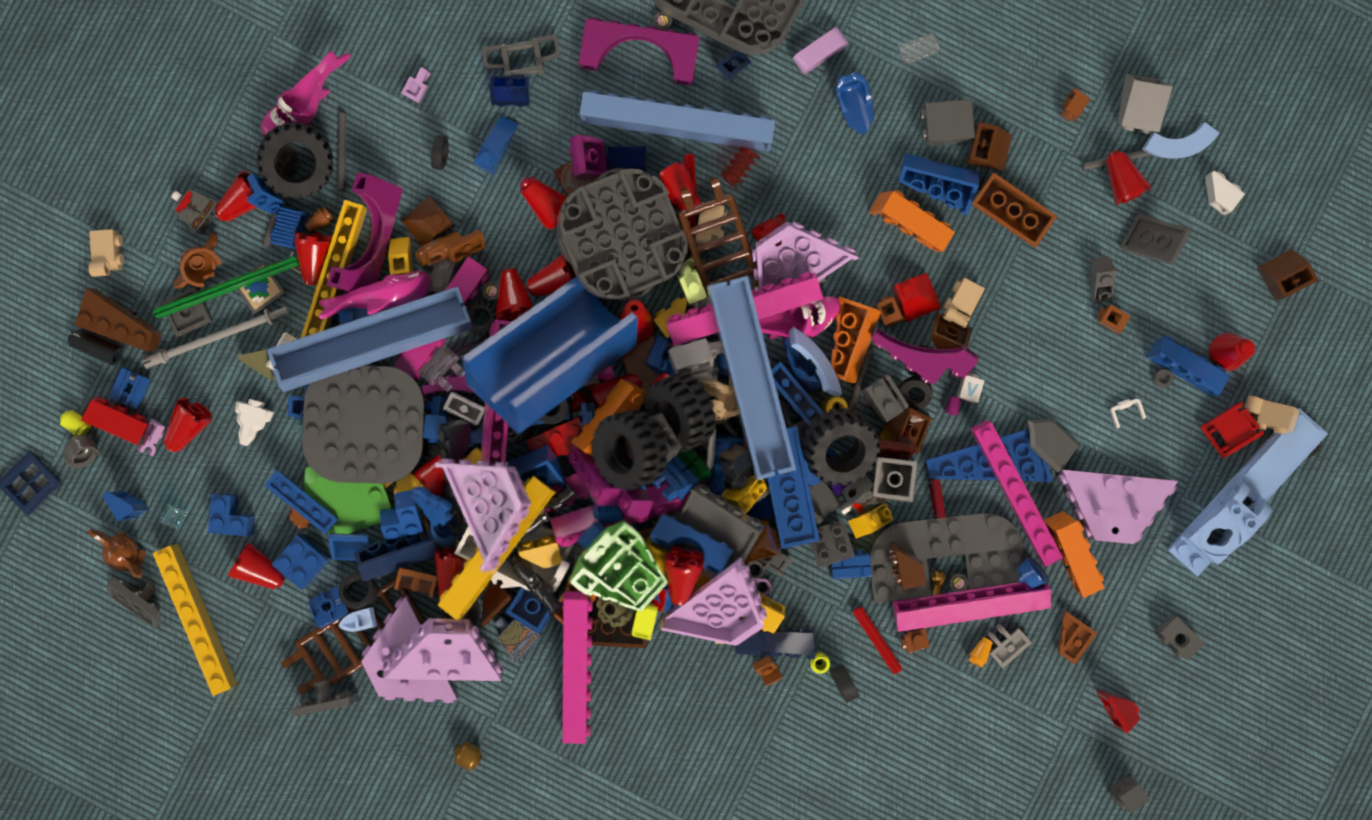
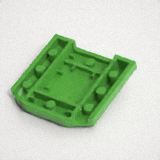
M310 466L305 468L304 491L338 518L337 522L327 532L328 535L329 533L350 534L379 524L380 511L395 508L384 484L334 482L321 477Z

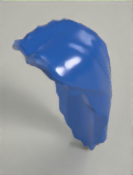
M853 72L849 76L843 75L839 77L836 83V97L843 117L846 119L848 127L856 130L859 135L869 132V126L874 120L869 84L863 75L858 72Z
M785 338L783 340L784 349L796 380L806 391L811 392L821 389L822 384L815 371L817 369L811 359L807 360L798 350L791 347L790 338Z

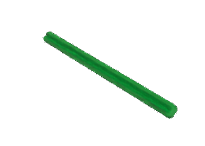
M291 256L154 308L153 313L159 319L297 267L299 266L298 258Z

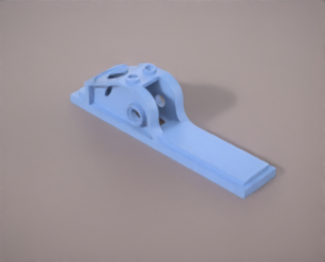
M1297 408L1300 412L1293 433L1286 432L1283 435L1274 432L1167 549L1170 554L1195 576L1198 577L1210 563L1219 565L1229 554L1255 534L1272 512V507L1267 504L1270 497L1328 434L1300 408ZM1245 498L1251 502L1248 507L1242 503ZM1217 528L1227 529L1218 542H1215L1213 545L1207 543L1211 531Z

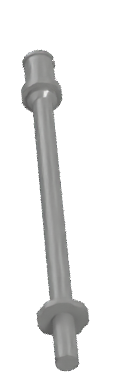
M287 306L272 312L269 309H265L262 316L168 351L159 349L157 353L142 357V362L151 360V362L144 364L147 369L160 363L166 364L171 357L262 323L268 322L270 325H274V319L289 314V309Z

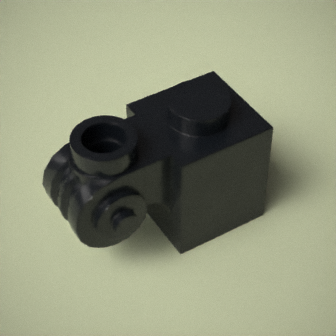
M734 444L719 455L720 467L722 472L725 473L726 479L724 484L729 490L733 488L741 490L747 484V477L741 475V473L751 467L752 462L749 449Z

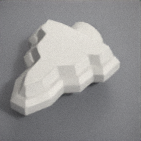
M249 399L248 403L236 402L235 412L238 414L237 423L240 425L238 433L240 444L248 446L255 439L257 431L264 429L266 422L271 421L274 412L264 408V402Z

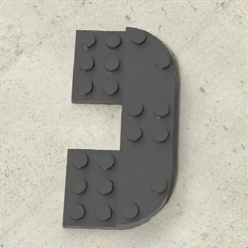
M653 0V2L667 15L738 52L760 55L776 49L785 40L805 0H739L736 7L724 0Z
M972 513L940 519H920L891 524L880 532L872 542L869 551L873 602L931 596L928 558L964 555L966 577L969 582L968 590L1017 583L1021 578L1018 573V567L1024 562L1022 537L1011 522L1001 516L990 513ZM890 542H895L918 558L924 569L925 586L903 590L901 585L896 583L891 570L894 566L888 555V549H891Z

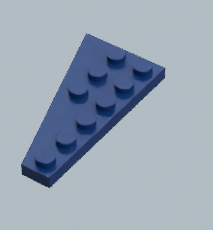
M1029 429L1000 437L1022 481L1053 482L1048 464L1029 446ZM978 444L924 460L930 479L997 481Z

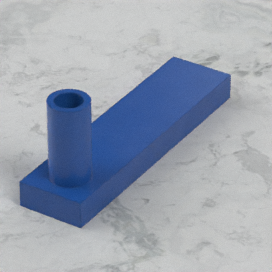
M276 470L264 484V486L324 534L337 522L338 518L279 470Z

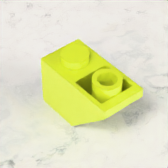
M649 603L641 612H636L632 636L651 640L658 611L654 604Z

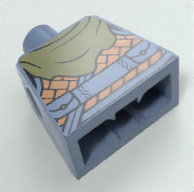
M503 616L494 624L502 631V634L497 638L498 642L515 663L523 657L543 634L537 633L517 619L510 623Z

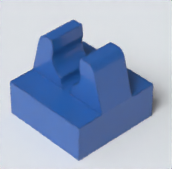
M433 396L432 402H425V409L431 410V415L445 416L447 418L448 411L444 410V405L448 398Z

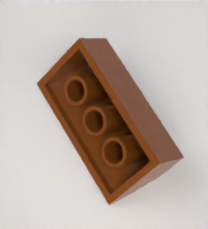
M995 173L988 177L971 204L1034 248L1037 247L1057 218V215Z

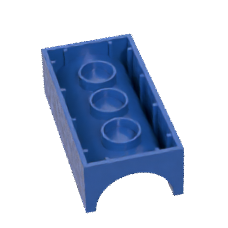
M576 276L463 356L466 384L519 434L637 346L638 317L631 313L623 320L618 319L602 305L597 296L588 292L581 285Z

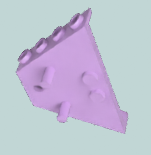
M786 222L755 243V250H752L753 261L757 262V268L753 269L754 280H758V287H755V291L761 290L767 284H780L786 278H798L805 272H815L818 281H820L851 259L856 260L859 257L855 253L856 250L846 245L844 248L838 245V241L830 237L824 239L819 232L812 229L809 232L803 229L804 226L798 222ZM779 241H782L779 246L775 245Z
M442 459V463H435L436 467H443L484 560L481 570L482 572L494 570L499 564L500 556L508 549L511 537L517 533L521 520L527 516L528 508L531 505L516 468L507 467V463L495 462V466H491L488 461H477V465L472 464V460H460V463H454L455 459Z
M1061 470L1058 475L1061 484L1066 486L1068 500L1071 503L1073 502L1076 508L1074 513L1077 519L1081 520L1084 525L1083 533L1087 538L1089 537L1097 541L1128 544L1137 543L1142 538L1143 530L1146 526L1149 527L1154 521L1153 516L1164 507L1165 499L1168 495L1170 496L1176 490L1175 485L1178 482ZM1113 527L1118 528L1117 534L1112 533Z
M740 558L692 593L686 604L676 605L662 615L660 630L737 646L764 627V619L767 618V612L765 607L761 605L760 594L755 591L754 580L750 579L748 565H745L743 559Z
M408 594L405 598L400 597L395 604V607H397L395 613H389L384 620L386 624L384 629H378L372 638L375 640L372 647L368 645L362 653L364 656L362 664L378 696L384 697L385 700H395L396 697H400L405 701H414L415 698H421L425 702H434L435 699H442L444 703H453L454 700H458L459 696L457 692H454L449 680L383 679L379 670H382L385 660L389 659L396 649L400 648L407 638L412 636L421 625L408 600Z
M428 619L423 625L418 627L412 636L407 638L400 648L396 649L389 659L385 660L382 670L383 679L501 681L503 667L501 662H497L494 652L488 649L486 640L480 637L477 627L473 626L469 620Z

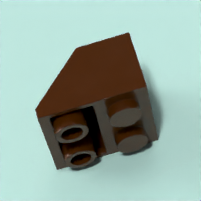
M979 122L974 127L975 138L971 141L966 164L1003 173L1012 135L998 126Z
M1293 249L1257 267L1275 301L1284 299L1319 281L1310 263Z
M890 542L891 549H888V555L894 566L891 570L896 583L900 584L903 590L925 586L924 569L918 558L895 542Z

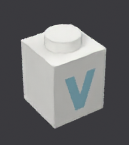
M969 373L965 378L961 379L956 397L968 402L978 403L985 380L979 379L980 376L977 374Z

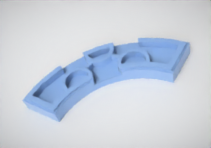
M1203 122L1192 134L1181 139H1169L1157 133H1152L1142 150L1160 158H1184L1204 150L1216 139L1219 132L1206 122Z
M794 327L790 329L791 347L798 350L807 360L811 359L817 367L815 371L821 381L823 391L835 397L842 395L836 373L821 349Z

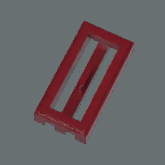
M940 479L929 480L933 516L939 519L946 518Z

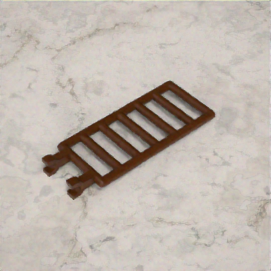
M716 176L709 179L716 199L694 206L689 189L687 187L679 189L686 207L685 210L679 212V219L707 297H709L708 286L722 282L728 283L730 280L752 275L755 284L750 288L755 290V287H758V280H754L753 269H756L757 265L753 261L752 250L733 194L723 195L719 179ZM728 203L731 214L692 228L690 227L687 217ZM734 221L737 232L697 246L694 238L695 234ZM740 239L743 250L703 264L700 253ZM746 257L749 268L709 282L706 271Z
M397 577L378 588L377 598L380 597L389 613L392 614L395 613L396 608L386 592L394 588ZM398 587V591L403 598L408 594V600L420 624L423 625L426 619L406 588ZM348 607L349 614L358 611ZM375 613L376 629L383 630L384 625ZM344 617L322 628L317 627L295 642L298 651L280 662L284 669L301 658L307 663L315 677L297 688L301 695L313 688V683L326 680L305 647V644L313 639L336 673L335 676L329 679L330 687L363 667L362 660L364 657L359 660L337 625ZM328 629L332 630L353 663L344 670L321 636ZM364 630L355 631L365 648L368 645L372 647L373 644Z

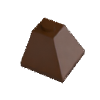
M430 196L401 220L422 246L443 236L455 226Z
M937 313L931 332L935 348L955 349L961 348L963 345L968 347L972 328L968 326L964 328L953 321L949 322L943 319V315Z
M908 407L899 415L885 422L879 438L886 442L907 444L912 447L909 451L918 454L932 418Z
M497 580L496 584H493L491 581L485 587L487 591L483 597L481 619L483 626L488 624L516 595L509 587H500L503 583L502 580Z

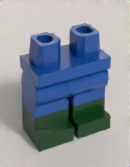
M690 449L686 452H680L673 457L664 467L663 474L652 484L657 489L664 484L667 485L662 494L668 502L675 498L681 500L685 495L691 493V490L697 484L703 485L712 479L711 469L700 457L698 458L693 449Z

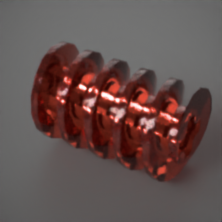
M742 146L738 148L740 153L734 154L735 159H730L731 166H725L727 172H721V177L724 181L737 190L739 188L736 183L743 184L740 178L748 177L745 171H752L749 165L756 166V162L753 159H761L757 153Z

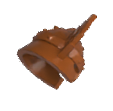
M215 232L209 236L204 247L195 246L183 253L179 267L181 275L173 282L174 288H183L186 284L204 287V279L215 275L216 265L222 264L220 258L213 252L218 239Z
M96 529L87 531L104 545L102 556L109 567L119 571H130L135 578H140L143 575L140 565L145 558L146 551L137 548L136 539L126 536L125 531L117 533L112 538Z

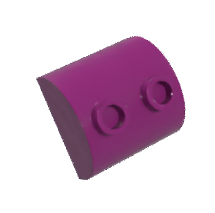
M576 135L570 138L568 152L572 158L571 174L574 176V179L595 180L607 172L604 139L585 135Z

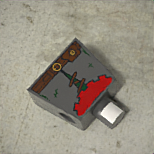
M190 189L187 190L185 195L177 190L171 197V200L178 204L174 212L193 231L203 235L216 216L215 207L218 202Z
M868 474L863 478H858L856 482L850 483L842 490L846 500L840 503L838 507L844 515L852 509L859 515L863 514L886 500L885 498L873 497L875 482Z

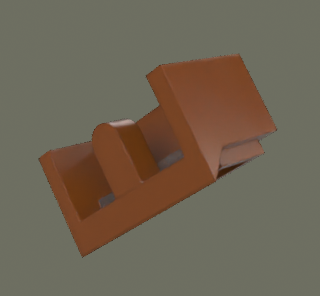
M399 568L394 589L398 590V587L411 589L413 592L429 593V597L432 598L437 576Z

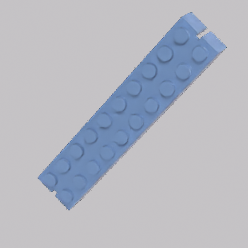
M595 90L583 92L580 117L583 124L769 152L775 127V120H771L772 118L768 116L755 118L752 117V114L748 113L735 115L729 110L715 112L713 108L703 107V110L695 109V106L688 104L682 107L676 106L674 102L662 104L657 103L654 99L642 101L634 96L622 98L615 93L602 95Z
M748 276L728 281L729 286H727L726 282L710 285L707 287L747 448L750 452L754 476L757 480L775 476V472L772 471L774 469L776 473L783 474L796 470Z
M455 287L267 349L271 365L274 368L273 371L278 386L283 392L471 330L472 325L459 288Z

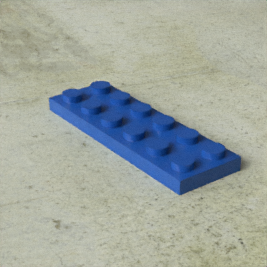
M797 426L786 428L796 470L778 474L774 469L772 471L775 472V476L767 478L781 549L820 541Z

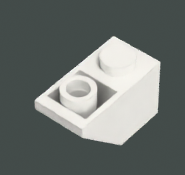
M1213 171L1205 177L1209 204L1223 215L1232 212L1245 193L1241 191L1238 185L1227 181L1226 177L1220 172Z

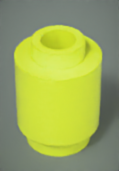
M74 410L65 411L60 417V425L75 436H85L91 428L90 424L81 421L82 416Z
M815 652V659H809V664L814 672L822 674L828 671L830 661L823 652ZM818 659H822L821 664H816L815 662Z

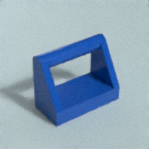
M112 491L103 494L105 502L117 521L132 520L149 510L143 501L125 491Z
M329 533L330 552L333 560L356 561L354 553L373 543L369 535Z

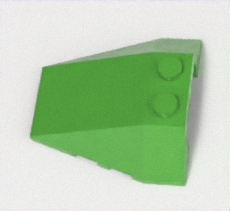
M625 521L604 529L578 558L569 580L570 583L585 594L596 595L603 600H611L619 605L640 612L668 583L640 534Z

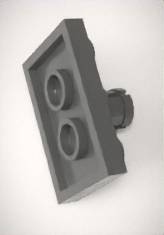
M1137 214L1120 248L1125 252L1174 265L1191 230L1187 227Z
M112 578L107 583L109 597L155 630L161 624L160 609L152 602L147 603L149 598L155 594V587L144 581L140 588L133 593L122 580L117 581Z
M329 680L315 682L313 685L316 692V701H314V698H309L296 703L297 706L291 709L292 717L350 706L359 700L358 692L352 693L351 690L340 692V694L333 697L330 691Z

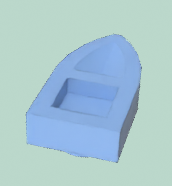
M372 607L348 614L340 622L339 627L350 632L376 627L377 622L374 609Z

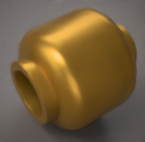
M468 741L463 745L458 744L453 753L456 756L454 759L455 764L467 771H470L472 768L476 769L483 757L481 749Z

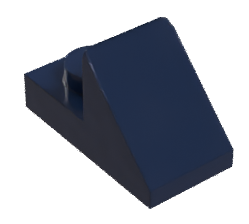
M735 50L717 63L716 68L732 83L736 76L750 65L751 61L743 53Z

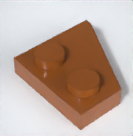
M1064 611L1057 653L1071 663L1076 664L1097 633L1070 613Z

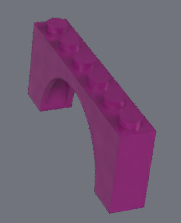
M596 17L586 19L579 58L580 69L599 72L604 57L612 48L626 41L641 40L656 45L667 55L674 72L673 84L692 86L699 47V36H696L695 33L685 32V34H681L672 29L661 31L653 26L642 28L634 23L623 25L615 20L604 22Z
M356 174L352 192L363 199L371 216L372 229L369 244L363 255L352 265L343 268L331 267L327 286L351 292L379 281L403 188L369 174Z

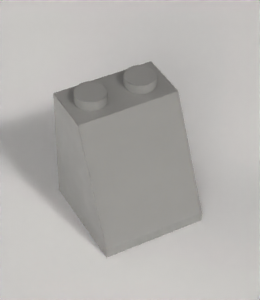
M1126 74L1118 116V123L1123 126L1122 129L1134 131V128L1141 129V132L1146 134L1160 132L1172 86L1164 80Z
M878 457L873 497L913 502L917 462Z

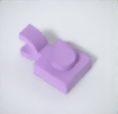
M421 67L415 79L409 77L401 94L420 103L428 88L424 82L427 81L431 73Z
M151 419L143 434L144 440L139 444L137 450L143 453L145 448L149 447L147 453L154 456L156 448L153 444H157L158 440L162 438L165 427L158 421Z

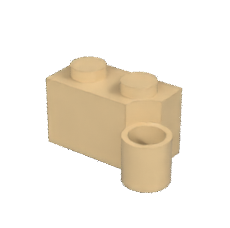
M719 205L700 212L698 225L726 216L727 212L724 211V206ZM720 225L696 234L695 241L697 246L723 237L724 230H721Z
M113 229L89 231L91 248L90 275L92 277L109 276L110 271L122 270L124 256L121 253L123 238L120 232Z
M1248 396L1244 407L1250 414H1253L1254 420L1260 426L1259 429L1266 430L1268 427L1274 429V432L1283 435L1286 432L1293 433L1300 412L1295 407L1266 401L1254 396Z

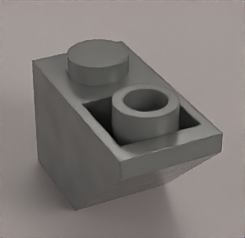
M1110 257L1090 259L1089 282L1093 303L1112 301L1117 270Z

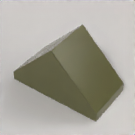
M267 350L238 356L237 359L269 380L276 379L274 371L266 366L269 360Z

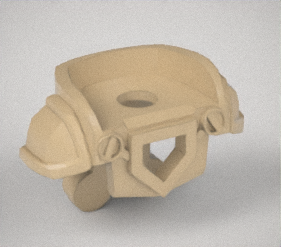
M716 379L697 380L698 383L704 386V390L709 393L710 397L718 398V400H710L714 405L713 410L716 413V424H724L731 417L739 415L733 389L730 386Z

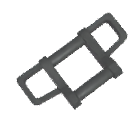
M553 34L539 38L533 37L532 40L511 44L500 43V45L483 47L482 54L486 69L504 70L506 80L508 81L514 77L536 73L538 75L544 74L543 63L560 57V49L557 36ZM553 40L556 52L542 57L539 43ZM534 47L536 66L511 70L508 52ZM501 50L504 64L489 65L487 53Z

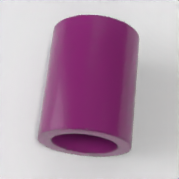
M949 396L944 413L958 416L962 399Z

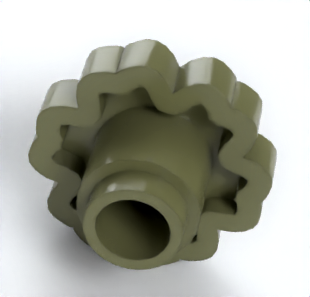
M601 597L598 598L596 606L600 609L598 617L601 618L603 623L610 622L612 627L624 626L627 621L633 619L636 612L634 609L619 605L611 600H603Z

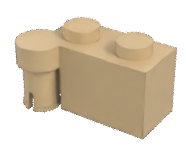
M966 278L957 281L952 289L954 291L952 298H948L943 308L946 310L943 319L949 322L953 321L965 328L985 288Z

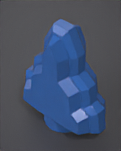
M414 487L412 497L430 519V523L434 527L439 524L446 525L454 516L450 511L453 504L449 500L446 501L440 496H435L424 487Z

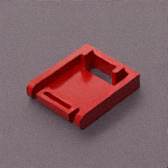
M1241 401L1200 426L1223 459L1264 434L1262 430L1254 433L1260 426L1246 408L1238 411L1244 405ZM1216 429L1226 441V444L1221 447L1211 435Z

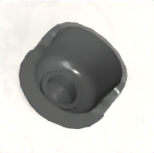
M84 435L70 438L64 446V459L71 468L79 469L86 467L92 463L96 456L101 457L95 442L90 437Z

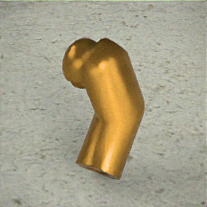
M934 571L932 573L934 584L931 595L942 593L946 578L944 572Z

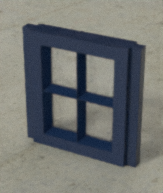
M28 451L0 479V489L27 516H30L62 484L61 480L31 451Z

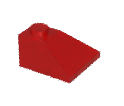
M927 273L892 287L906 323L942 308Z
M1101 690L1097 691L1114 726L1126 734L1130 732L1141 719L1138 715L1140 710L1136 703Z

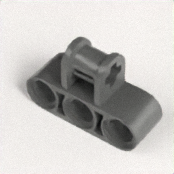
M782 553L781 555L747 563L749 568L753 564L760 566V571L757 574L750 573L751 578L761 577L767 567L783 577L789 564L794 561Z

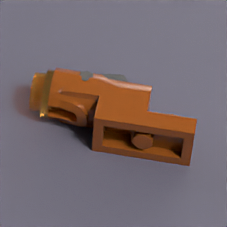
M480 230L464 237L454 231L421 246L415 252V255L421 266H429L446 258L454 264L486 248L483 233Z

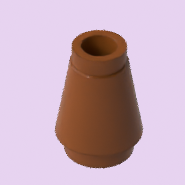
M325 206L323 208L319 207L304 225L310 232H313L330 224L334 217Z

